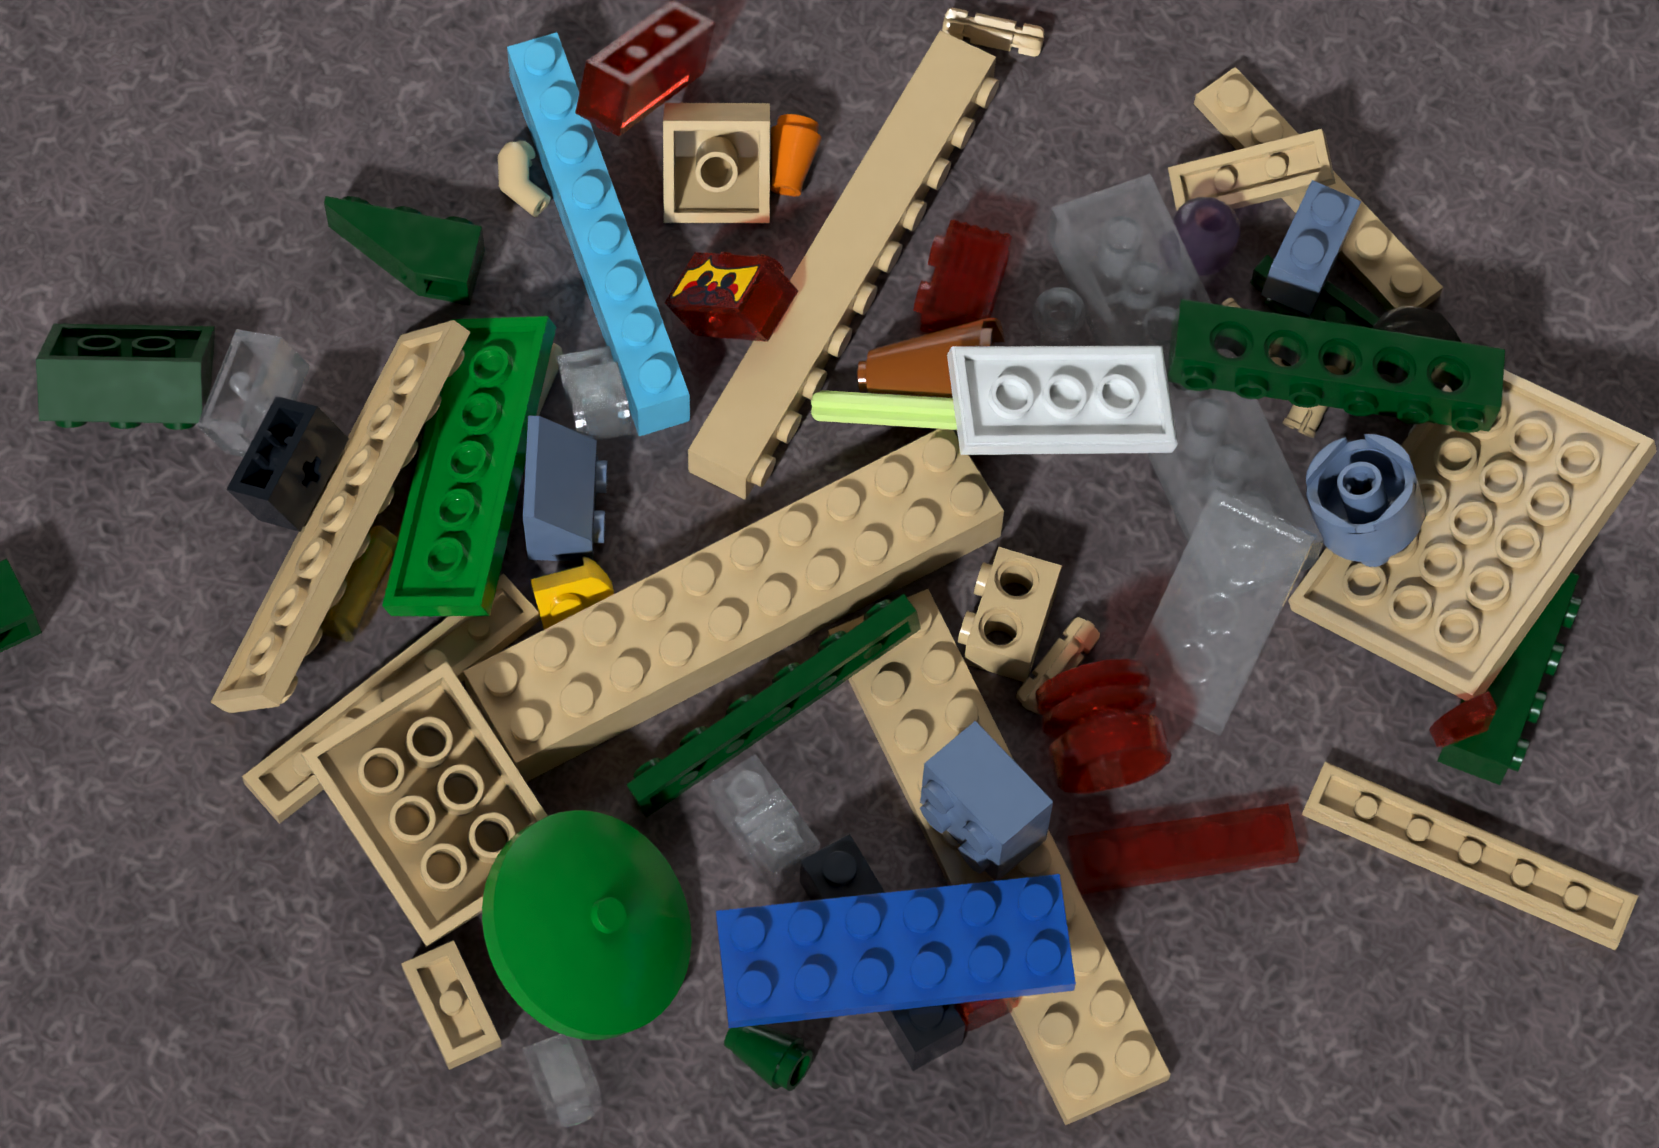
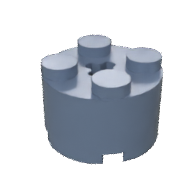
M1364 434L1365 439L1349 442L1344 437L1324 447L1310 463L1306 474L1308 505L1318 535L1330 551L1347 560L1361 562L1368 567H1377L1385 564L1391 556L1406 548L1417 536L1426 516L1423 497L1410 457L1402 446L1390 438L1377 434Z

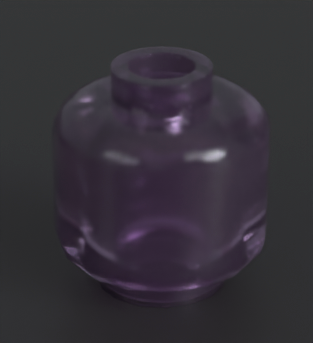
M1200 196L1188 200L1178 208L1167 234V251L1171 260L1181 270L1192 275L1208 276L1218 273L1229 264L1241 236L1240 221L1235 211L1229 205L1214 197Z

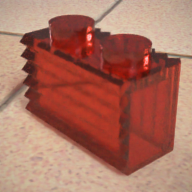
M957 219L950 220L945 237L935 235L928 266L936 268L931 282L921 281L913 309L915 312L922 313L920 331L933 333L992 317L1010 257L1012 236L1009 233L1002 234L998 230L991 231L987 227L980 228L977 224L960 223Z

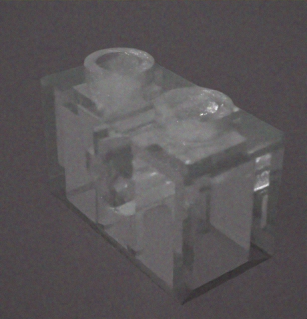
M754 754L709 783V807L771 893H775L800 876V860L819 851L820 842L758 756Z

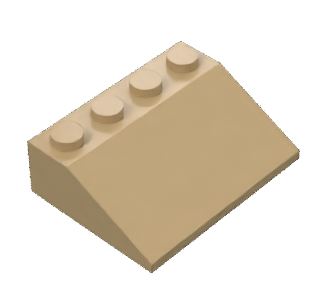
M447 661L301 753L426 947L482 913L486 880L497 855L514 835L525 827L548 816Z

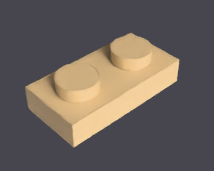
M454 940L401 963L403 972L449 1070L501 1047L498 1033Z

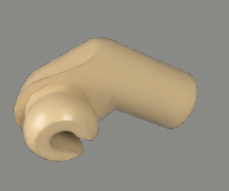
M526 141L509 142L504 145L498 154L499 187L503 193L532 216L537 217L548 206L551 197L529 180V167L532 166L531 159L535 158V151Z

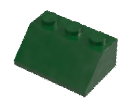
M53 324L36 358L39 421H55L57 426L64 428L80 427L87 424V422H109L111 427L119 429L135 428L142 423H163L164 427L173 430L189 429L196 424H203L210 406L215 326Z

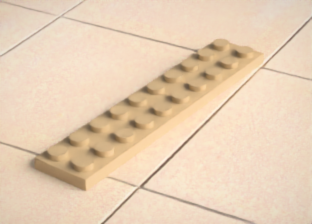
M929 589L907 597L917 611L921 629L848 680L948 885L994 881L985 870L981 874L974 871L962 858L958 849L961 845L947 830L943 833L936 831L928 823L920 810L922 806L920 798L924 763L974 721L1013 759ZM864 615L828 630V637L838 631L849 632L864 621ZM1048 829L1046 841L1000 880L1060 874L1076 981L1075 990L1004 998L1066 1126L1168 1081L1170 1072Z

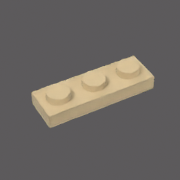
M1323 129L1168 167L1177 216L1181 222L1305 192L1312 180L1325 186L1336 184L1326 135Z

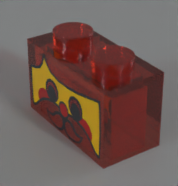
M695 252L664 303L690 332L696 336L768 342L798 290L784 275L783 266L770 256L758 254L757 256L734 255L729 252H720L719 254Z

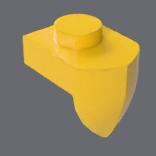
M582 557L584 566L531 579L544 630L615 594L607 573L594 560Z

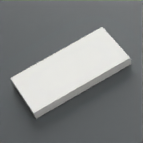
M952 346L947 354L960 455L1172 453L1178 445L1162 346Z

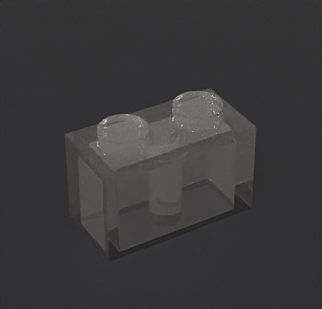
M236 329L197 426L225 453L244 457L275 397L279 396L297 401L310 365L282 337Z

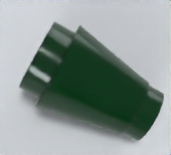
M764 1025L730 1028L724 1040V1046L733 1051V1054L773 1089L783 1087L788 1091L794 1090L805 1077L813 1059V1052L804 1047V1040L802 1038Z

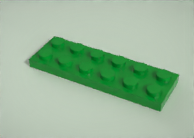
M548 316L451 319V321L455 320L470 331V334L462 348L464 359L459 368L446 379L439 393V396H441L440 406L433 417L426 422L382 607L390 616H490L526 462L528 415H537L557 328Z

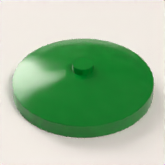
M586 810L559 812L525 827L514 835L497 855L490 869L482 903V924L488 954L500 981L508 993L526 1013L539 1023L565 1036L584 1040H605L619 1037L647 1025L661 1015L671 1004L683 984L691 955L692 936L689 910L683 890L673 869L661 852L635 828L617 818L599 812Z

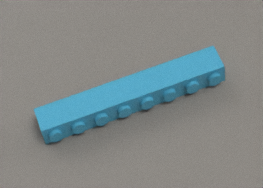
M558 33L508 46L510 79L638 435H646L690 421L689 391Z

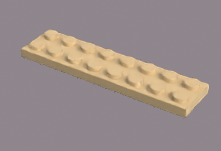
M455 320L400 335L348 436L349 440L301 532H298L211 700V703L228 713L278 707L294 692L298 683L296 673L304 657L310 654L318 645L323 632L320 626L328 610L335 606L343 596L347 586V582L344 579L352 563L360 558L367 549L371 539V535L368 532L376 516L382 513L394 496L392 485L400 469L405 467L414 457L418 448V442L415 440L423 424L430 420L438 410L441 403L439 393L446 379L459 368L464 359L462 348L470 331Z

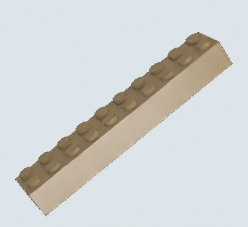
M937 429L463 671L466 691L468 695L473 696L498 741L525 782H528L1001 537L1004 510L970 456L960 455L959 441L955 432L950 429Z

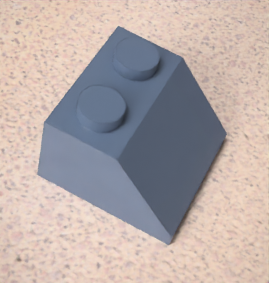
M528 415L523 524L528 560L583 561L582 557H588L593 560L594 543H605L606 513L605 510H596L597 493H607L608 460H598L597 440L541 416Z

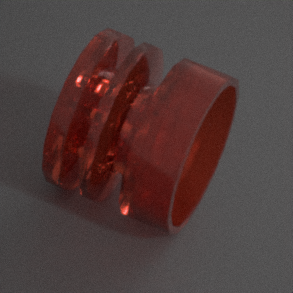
M1111 659L1084 664L1045 681L1036 690L1034 700L1038 713L1043 716L1041 722L1043 733L1050 738L1056 739L1050 744L1049 756L1057 786L1064 792L1088 794L1125 787L1143 781L1160 772L1170 763L1172 754L1163 721L1156 715L1150 714L1155 709L1157 700L1155 693L1149 688L1151 678L1148 667L1141 661Z

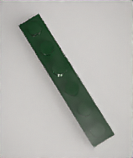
M903 594L892 602L886 599L877 603L864 615V621L847 633L845 631H838L829 636L820 644L817 654L801 665L795 662L781 669L773 677L772 685L756 696L747 694L737 699L726 710L727 716L709 728L707 726H700L689 732L681 740L680 748L663 760L660 757L653 758L640 766L633 775L634 779L626 785L645 817L647 818L918 632L921 629L918 614L907 597Z

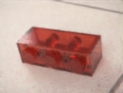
M674 0L669 1L586 61L575 114L594 123L599 129L620 137L704 74L715 22Z

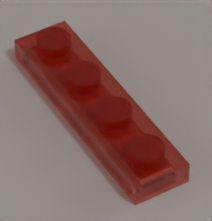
M1288 803L1071 835L1067 839L1073 878L1081 895L1298 862L1300 856Z

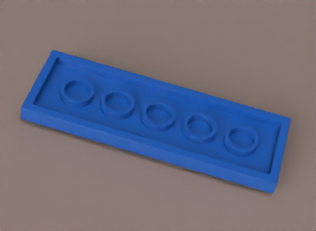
M1060 874L716 911L728 1028L1075 990L1076 981Z

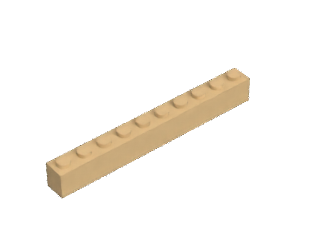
M941 30L939 31L689 447L688 470L690 473L745 500L754 485L759 487L765 485L776 463V458L772 457L780 441L788 444L799 427L802 415L798 411L806 398L812 400L813 394L821 391L827 377V371L823 370L831 355L839 358L846 349L852 335V328L848 326L856 313L865 315L869 310L877 292V286L873 284L880 272H891L902 250V244L898 243L906 229L913 232L921 222L927 203L923 201L930 188L939 190L944 183L951 167V161L947 159L954 147L956 146L960 149L965 147L975 126V120L972 119L979 106L986 109L992 102L999 86V80L994 78L996 56Z

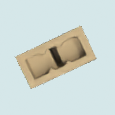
M998 547L993 565L983 563L976 581L974 594L982 596L977 613L967 611L960 629L958 643L966 645L964 657L966 665L1022 682L1026 681L1030 675L1059 586L1062 565ZM1008 583H1019L1025 586L1029 592L1022 596H1012L1006 593L1002 587ZM993 631H1003L1009 634L1013 641L1005 645H997L990 642L986 635Z

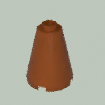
M985 318L871 349L868 351L867 360L859 361L857 379L859 391L861 393L953 398L947 359L950 348L952 346H995V343L1005 342L1001 322L997 318Z

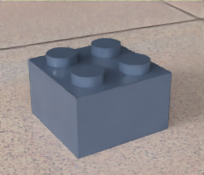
M976 721L924 763L920 798L922 806L920 810L928 823L936 831L943 833L947 830L961 845L958 849L962 858L977 873L981 874L985 870L994 881H998L1046 841L1053 801Z

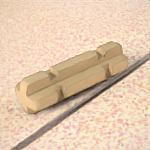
M953 7L948 8L945 13L942 31L963 41V37L971 38L970 43L1005 51H1011V48L1015 47L1019 48V54L1033 57L1038 56L1041 52L1045 35L1044 29L1041 26L1024 23L1023 28L1016 26L1017 21L976 13L975 17L968 16L969 11Z
M1080 617L1074 618L1063 631L1062 635L1066 638L1064 640L1058 638L1033 670L1032 674L1036 677L1034 679L1028 677L1019 688L1016 697L1024 708L1037 714L1044 712L1054 699L1051 692L1053 690L1056 693L1059 692L1084 660V656L1081 653L1083 651L1089 653L1098 642L1100 633L1089 620L1086 621Z

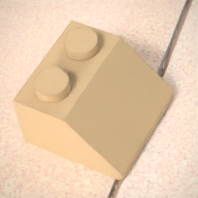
M664 103V223H770V103Z

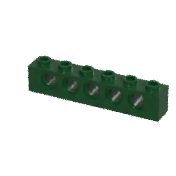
M1181 299L1172 323L1167 379L1168 382L1181 384L1184 388L1193 391L1217 389L1235 392L1238 396L1246 399L1268 397L1288 400L1291 404L1303 408L1320 405L1343 409L1346 413L1355 416L1378 414L1397 417L1400 421L1407 424L1430 422L1449 425L1453 429L1465 433H1474L1480 430L1489 432L1502 406L1505 349ZM1217 350H1229L1233 352L1237 356V358L1224 357ZM1271 358H1282L1286 360L1291 366H1280L1276 364ZM1325 366H1335L1341 369L1345 375L1333 374ZM1379 374L1390 375L1399 383H1389L1382 379ZM1434 382L1447 385L1453 392L1440 390L1435 386Z

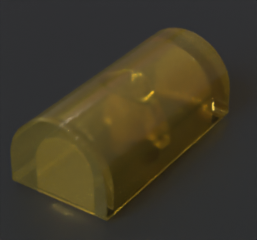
M371 526L368 532L371 535L370 543L362 556L352 563L344 579L347 582L346 590L338 603L328 610L320 626L323 631L322 634L343 642H352L355 639L392 565L398 538L383 526Z

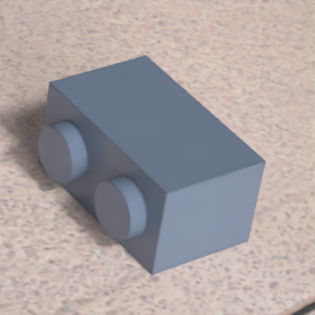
M1312 180L1271 265L1261 295L1310 316L1350 232L1361 201Z

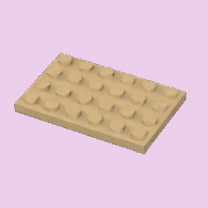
M1504 370L1502 406L1489 432L1480 430L1474 433L1457 431L1449 425L1426 422L1417 424L1401 445L1408 453L1414 467L1426 510L1425 519L1414 540L1402 551L1391 556L1385 564L1377 567H1368L1361 562L1347 560L1326 548L1288 599L1293 612L1475 706L1657 452L1655 440ZM1447 385L1442 389V391L1453 392Z

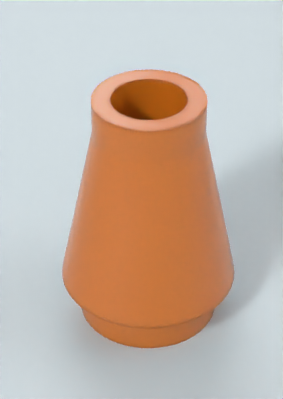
M784 114L778 117L776 126L771 127L772 180L770 190L772 192L792 197L801 195L804 180L822 140L821 135L818 134L819 124L815 120L801 115Z

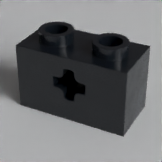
M276 396L226 490L258 520L301 532L349 438L318 406Z

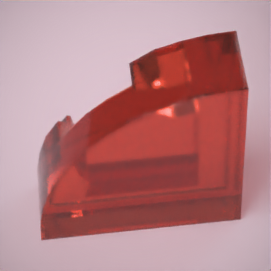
M1485 692L1461 703L1433 723L1429 731L1437 747H1444L1488 730L1497 710L1490 692Z

